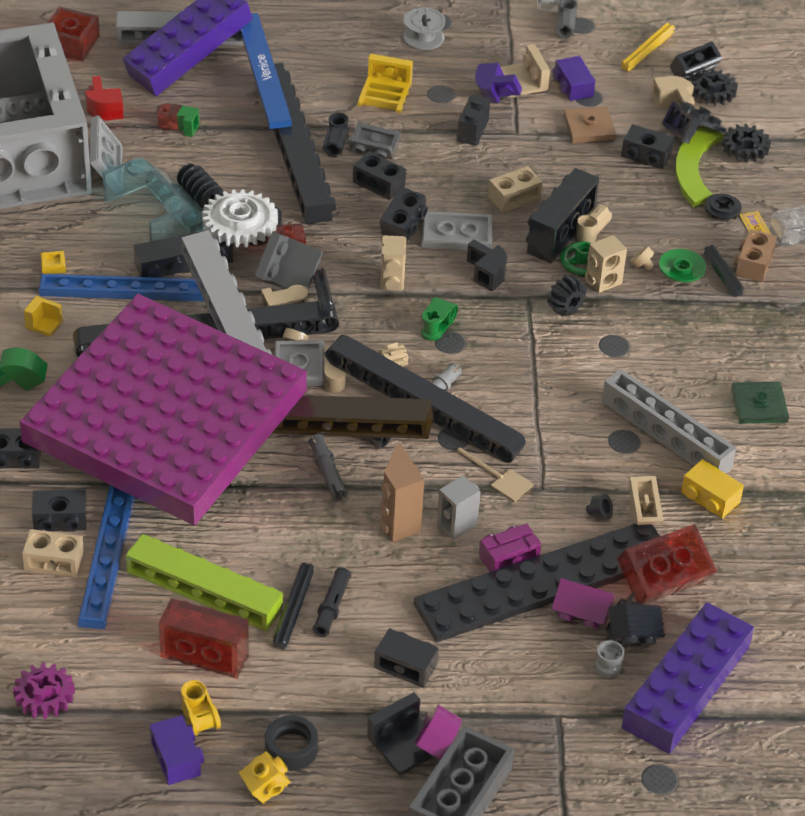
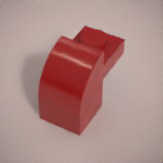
M92 76V86H88V91H85L87 112L92 117L98 115L102 120L107 121L124 119L121 88L103 89L101 76Z

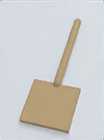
M457 449L460 454L499 478L491 487L513 502H516L534 486L532 482L512 469H509L502 475L464 449Z

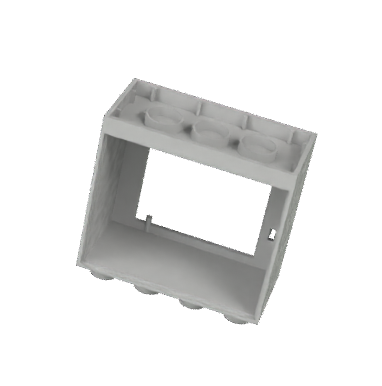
M54 22L0 30V99L46 92L53 115L0 123V209L92 194L87 121Z

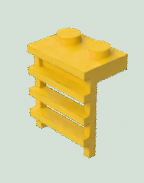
M370 54L368 59V77L357 106L367 105L396 110V113H401L403 104L406 102V96L409 94V88L412 85L413 61Z

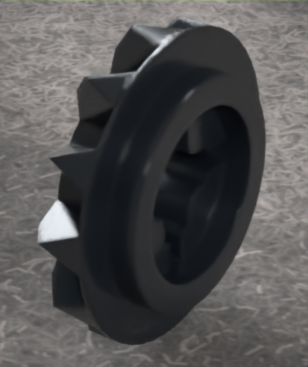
M714 194L705 203V212L710 213L712 218L717 217L718 221L720 219H725L726 221H729L730 218L736 219L742 210L741 202L729 194Z

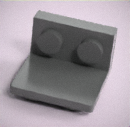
M272 232L255 276L274 282L287 289L292 285H302L308 290L323 252L283 234Z

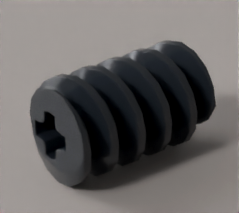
M187 163L179 170L176 179L178 184L201 208H204V205H209V199L215 200L216 194L223 196V188L200 165Z

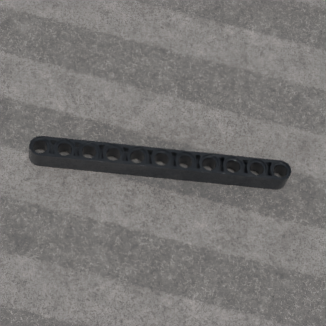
M318 301L247 309V311L253 313L256 330H261L264 340L282 338L286 328L311 335L333 332L339 327L334 303L332 304L333 310L331 312L327 310L322 312ZM210 313L186 315L217 329ZM109 324L77 328L73 332L76 356L79 357Z

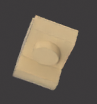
M663 76L653 79L651 95L658 108L670 107L673 100L679 103L687 101L695 105L694 98L692 97L694 86L688 80L678 76Z

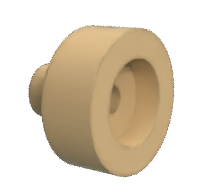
M646 246L630 262L636 268L643 265L647 270H650L655 265L650 259L654 252L649 246Z
M286 328L282 338L288 341H307L309 336L297 330Z

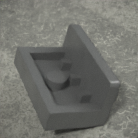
M358 122L354 134L349 136L348 142L350 149L355 153L365 154L370 151L385 159L393 160L401 134L397 131Z

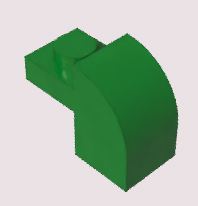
M14 347L2 351L0 361V387L13 380L25 391H28L45 382L48 363L33 351L25 348Z

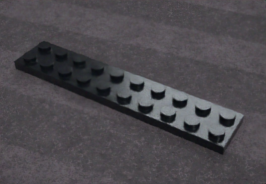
M633 524L414 597L413 604L437 643L554 603L561 578L592 588H599L673 562L674 555L653 524Z

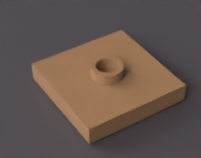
M607 106L564 109V118L572 143L616 140V131Z

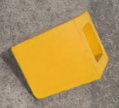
M35 296L24 309L25 328L51 337L63 323L62 306L53 301Z

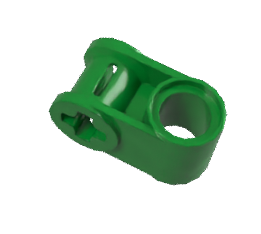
M434 297L422 313L424 326L421 329V336L430 341L440 339L447 328L455 321L458 305Z

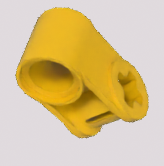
M198 680L186 682L181 689V706L187 724L193 728L194 735L197 736L198 732L213 727L215 729L221 728L218 711L211 701L206 686Z

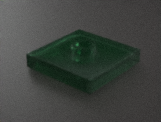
M781 381L732 383L731 391L739 424L788 423L789 413Z

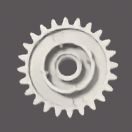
M233 189L231 194L224 191L223 196L216 194L215 200L209 199V205H204V211H202V221L205 231L209 230L213 238L218 237V243L226 241V246L235 243L236 247L243 243L248 247L250 242L254 245H257V240L265 242V236L270 237L272 231H276L278 215L277 209L274 208V203H269L268 197L262 199V193L254 195L253 190L245 193L244 189L237 193Z

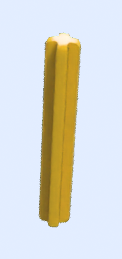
M665 23L621 61V69H625L626 72L632 70L674 33V26Z

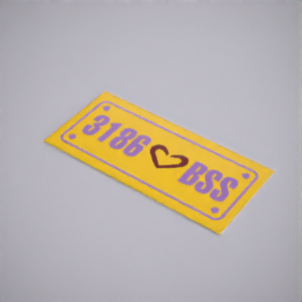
M758 211L739 214L748 232L752 229L771 234Z

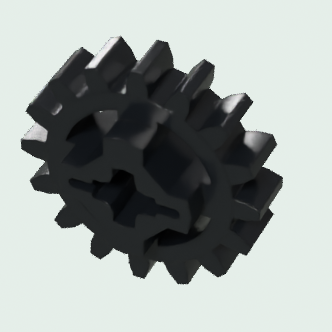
M703 69L702 74L696 72V75L692 76L691 83L694 86L692 96H698L697 101L704 100L706 105L709 103H713L714 106H717V103L725 105L726 101L731 103L732 98H736L738 83H735V78H730V73L722 74V70L715 71L714 69L708 72Z
M736 124L735 129L729 127L728 131L724 132L722 147H724V152H729V157L735 156L736 161L744 159L745 163H748L749 159H752V161L757 162V158L763 160L764 156L769 154L771 140H769V134H763L764 130H757L755 125L750 128L747 124L744 127Z

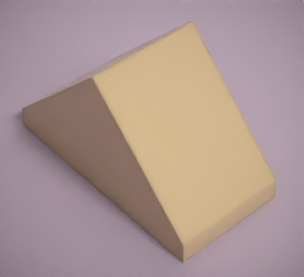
M656 476L630 477V516L637 525L662 524L664 520Z

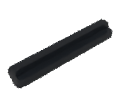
M715 245L706 246L704 248L705 257L732 296H742L744 291L743 285Z

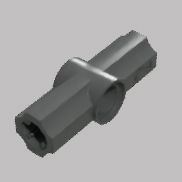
M578 0L559 1L555 33L562 39H568L574 35Z

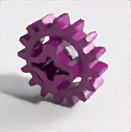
M41 663V667L38 669L31 665V672L28 673L22 670L21 678L15 679L13 694L16 706L22 707L23 714L31 711L32 718L42 714L43 719H47L48 713H52L56 717L58 716V709L66 711L68 710L67 703H73L75 686L72 675H66L65 668L57 670L54 663L50 668H46L45 663Z

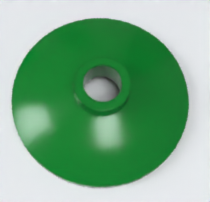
M673 249L661 256L659 268L671 280L693 282L704 275L706 263L694 251Z

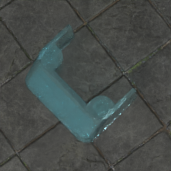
M135 158L103 172L104 200L106 202L147 186L164 204V211L167 214L149 221L150 242L200 232L205 229L202 221L203 209L169 174L147 160Z

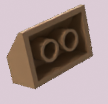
M398 445L395 447L384 470V481L381 484L383 501L380 502L382 518L379 520L382 532L384 534L387 533L392 542L421 533L424 478L402 445Z

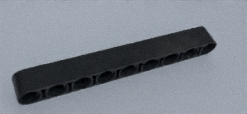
M347 335L339 336L325 352V357L331 365L389 398L430 399L433 423L502 462H512L526 445L524 436L515 429Z

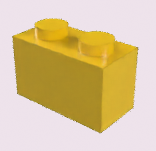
M702 459L684 475L681 493L723 519L740 503L744 485Z

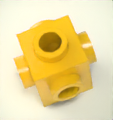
M267 752L256 756L249 765L239 771L251 794L262 803L280 794L284 787L291 783L285 774L288 769L279 757L274 759Z

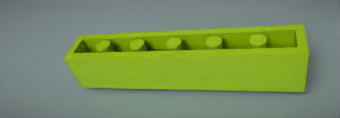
M142 534L126 554L127 573L267 632L283 610V593L274 587L263 585L250 577H244L232 572L226 567L213 564L202 557L187 553L181 548H175L161 542L157 538Z

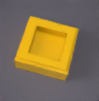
M64 251L40 253L42 274L66 273Z

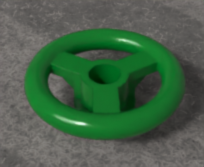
M581 241L566 246L560 256L562 265L571 273L585 276L587 269L575 267L573 264H588L589 248L592 243ZM575 250V254L567 258L568 254Z

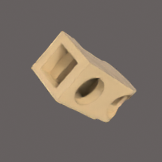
M292 285L288 289L272 292L271 288L261 289L262 307L308 302V290L302 285Z
M325 345V352L330 346ZM324 354V387L329 392L339 393L345 389L346 373L331 365Z

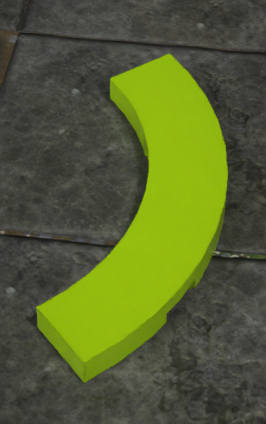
M706 126L696 130L689 144L682 143L676 158V180L680 186L681 193L693 208L706 203V200L713 195L706 188L700 177L698 169L700 158L709 148L721 142L724 136L720 131Z

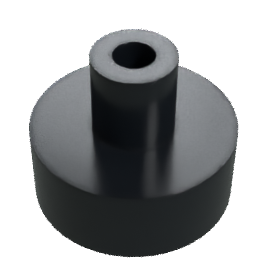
M607 494L594 495L591 498L590 504L586 506L587 514L593 515L598 521L610 519L613 515V504Z

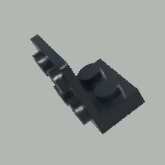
M673 100L661 123L682 142L688 144L699 124L723 133L727 130L721 124L722 120L712 116L711 111L703 107L696 109L693 104L687 101L679 103Z
M415 692L368 717L367 738L399 775L434 757L414 743L426 724L419 716L421 699Z

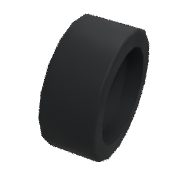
M287 715L277 718L267 727L265 732V752L274 759L279 757L286 765L288 771H296L308 767L315 760L318 753L317 729L312 722L304 717ZM285 734H297L307 739L308 745L297 752H286L275 746V740Z

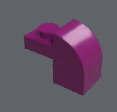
M437 704L432 713L429 711L423 720L426 724L414 743L441 760L454 740L461 726L462 718Z

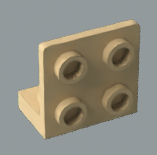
M535 44L526 45L523 63L501 67L504 75H516L522 87L521 95L548 90L550 69Z

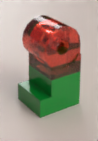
M164 103L156 109L157 124L161 129L184 131V136L193 138L200 125L199 108Z

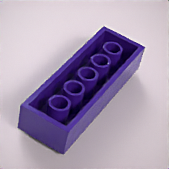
M195 0L122 58L128 75L154 96H158L253 19L248 2L246 0Z
M706 602L626 705L621 728L670 754L750 647L754 626Z

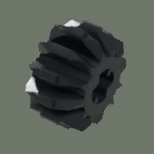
M564 275L561 280L557 279L556 284L551 286V291L547 293L549 297L547 303L553 311L561 316H570L573 311L577 313L578 308L583 306L582 302L587 299L586 293L588 289L577 277Z

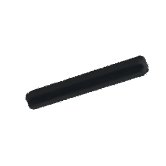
M322 267L320 270L316 269L313 279L320 310L322 312L326 310L331 312L333 310V300L326 270Z
M303 562L299 566L273 637V646L275 648L285 649L288 645L314 573V566L311 563Z

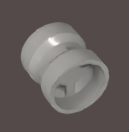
M613 640L601 642L597 648L595 671L603 678H615L622 670L624 648L620 643Z

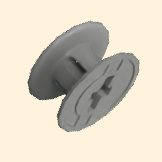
M425 7L414 8L404 15L403 22L407 28L403 32L402 38L408 46L414 49H435L444 42L445 36L441 29L445 26L446 19L442 13L435 9Z

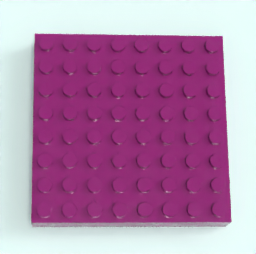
M137 294L19 421L22 442L195 526L307 391L306 370Z

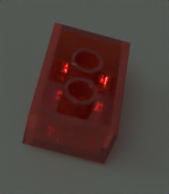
M695 524L629 547L617 558L631 592L635 593V601L641 604H647L707 582L717 573Z
M171 598L159 620L160 657L238 679L249 656V620L237 615L226 614L212 608H205L187 601Z

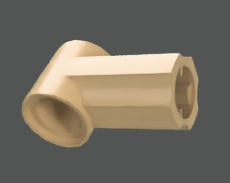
M600 204L594 207L587 215H582L578 218L575 235L576 242L587 241L594 243L596 241V235L612 218V213L608 210L607 206Z

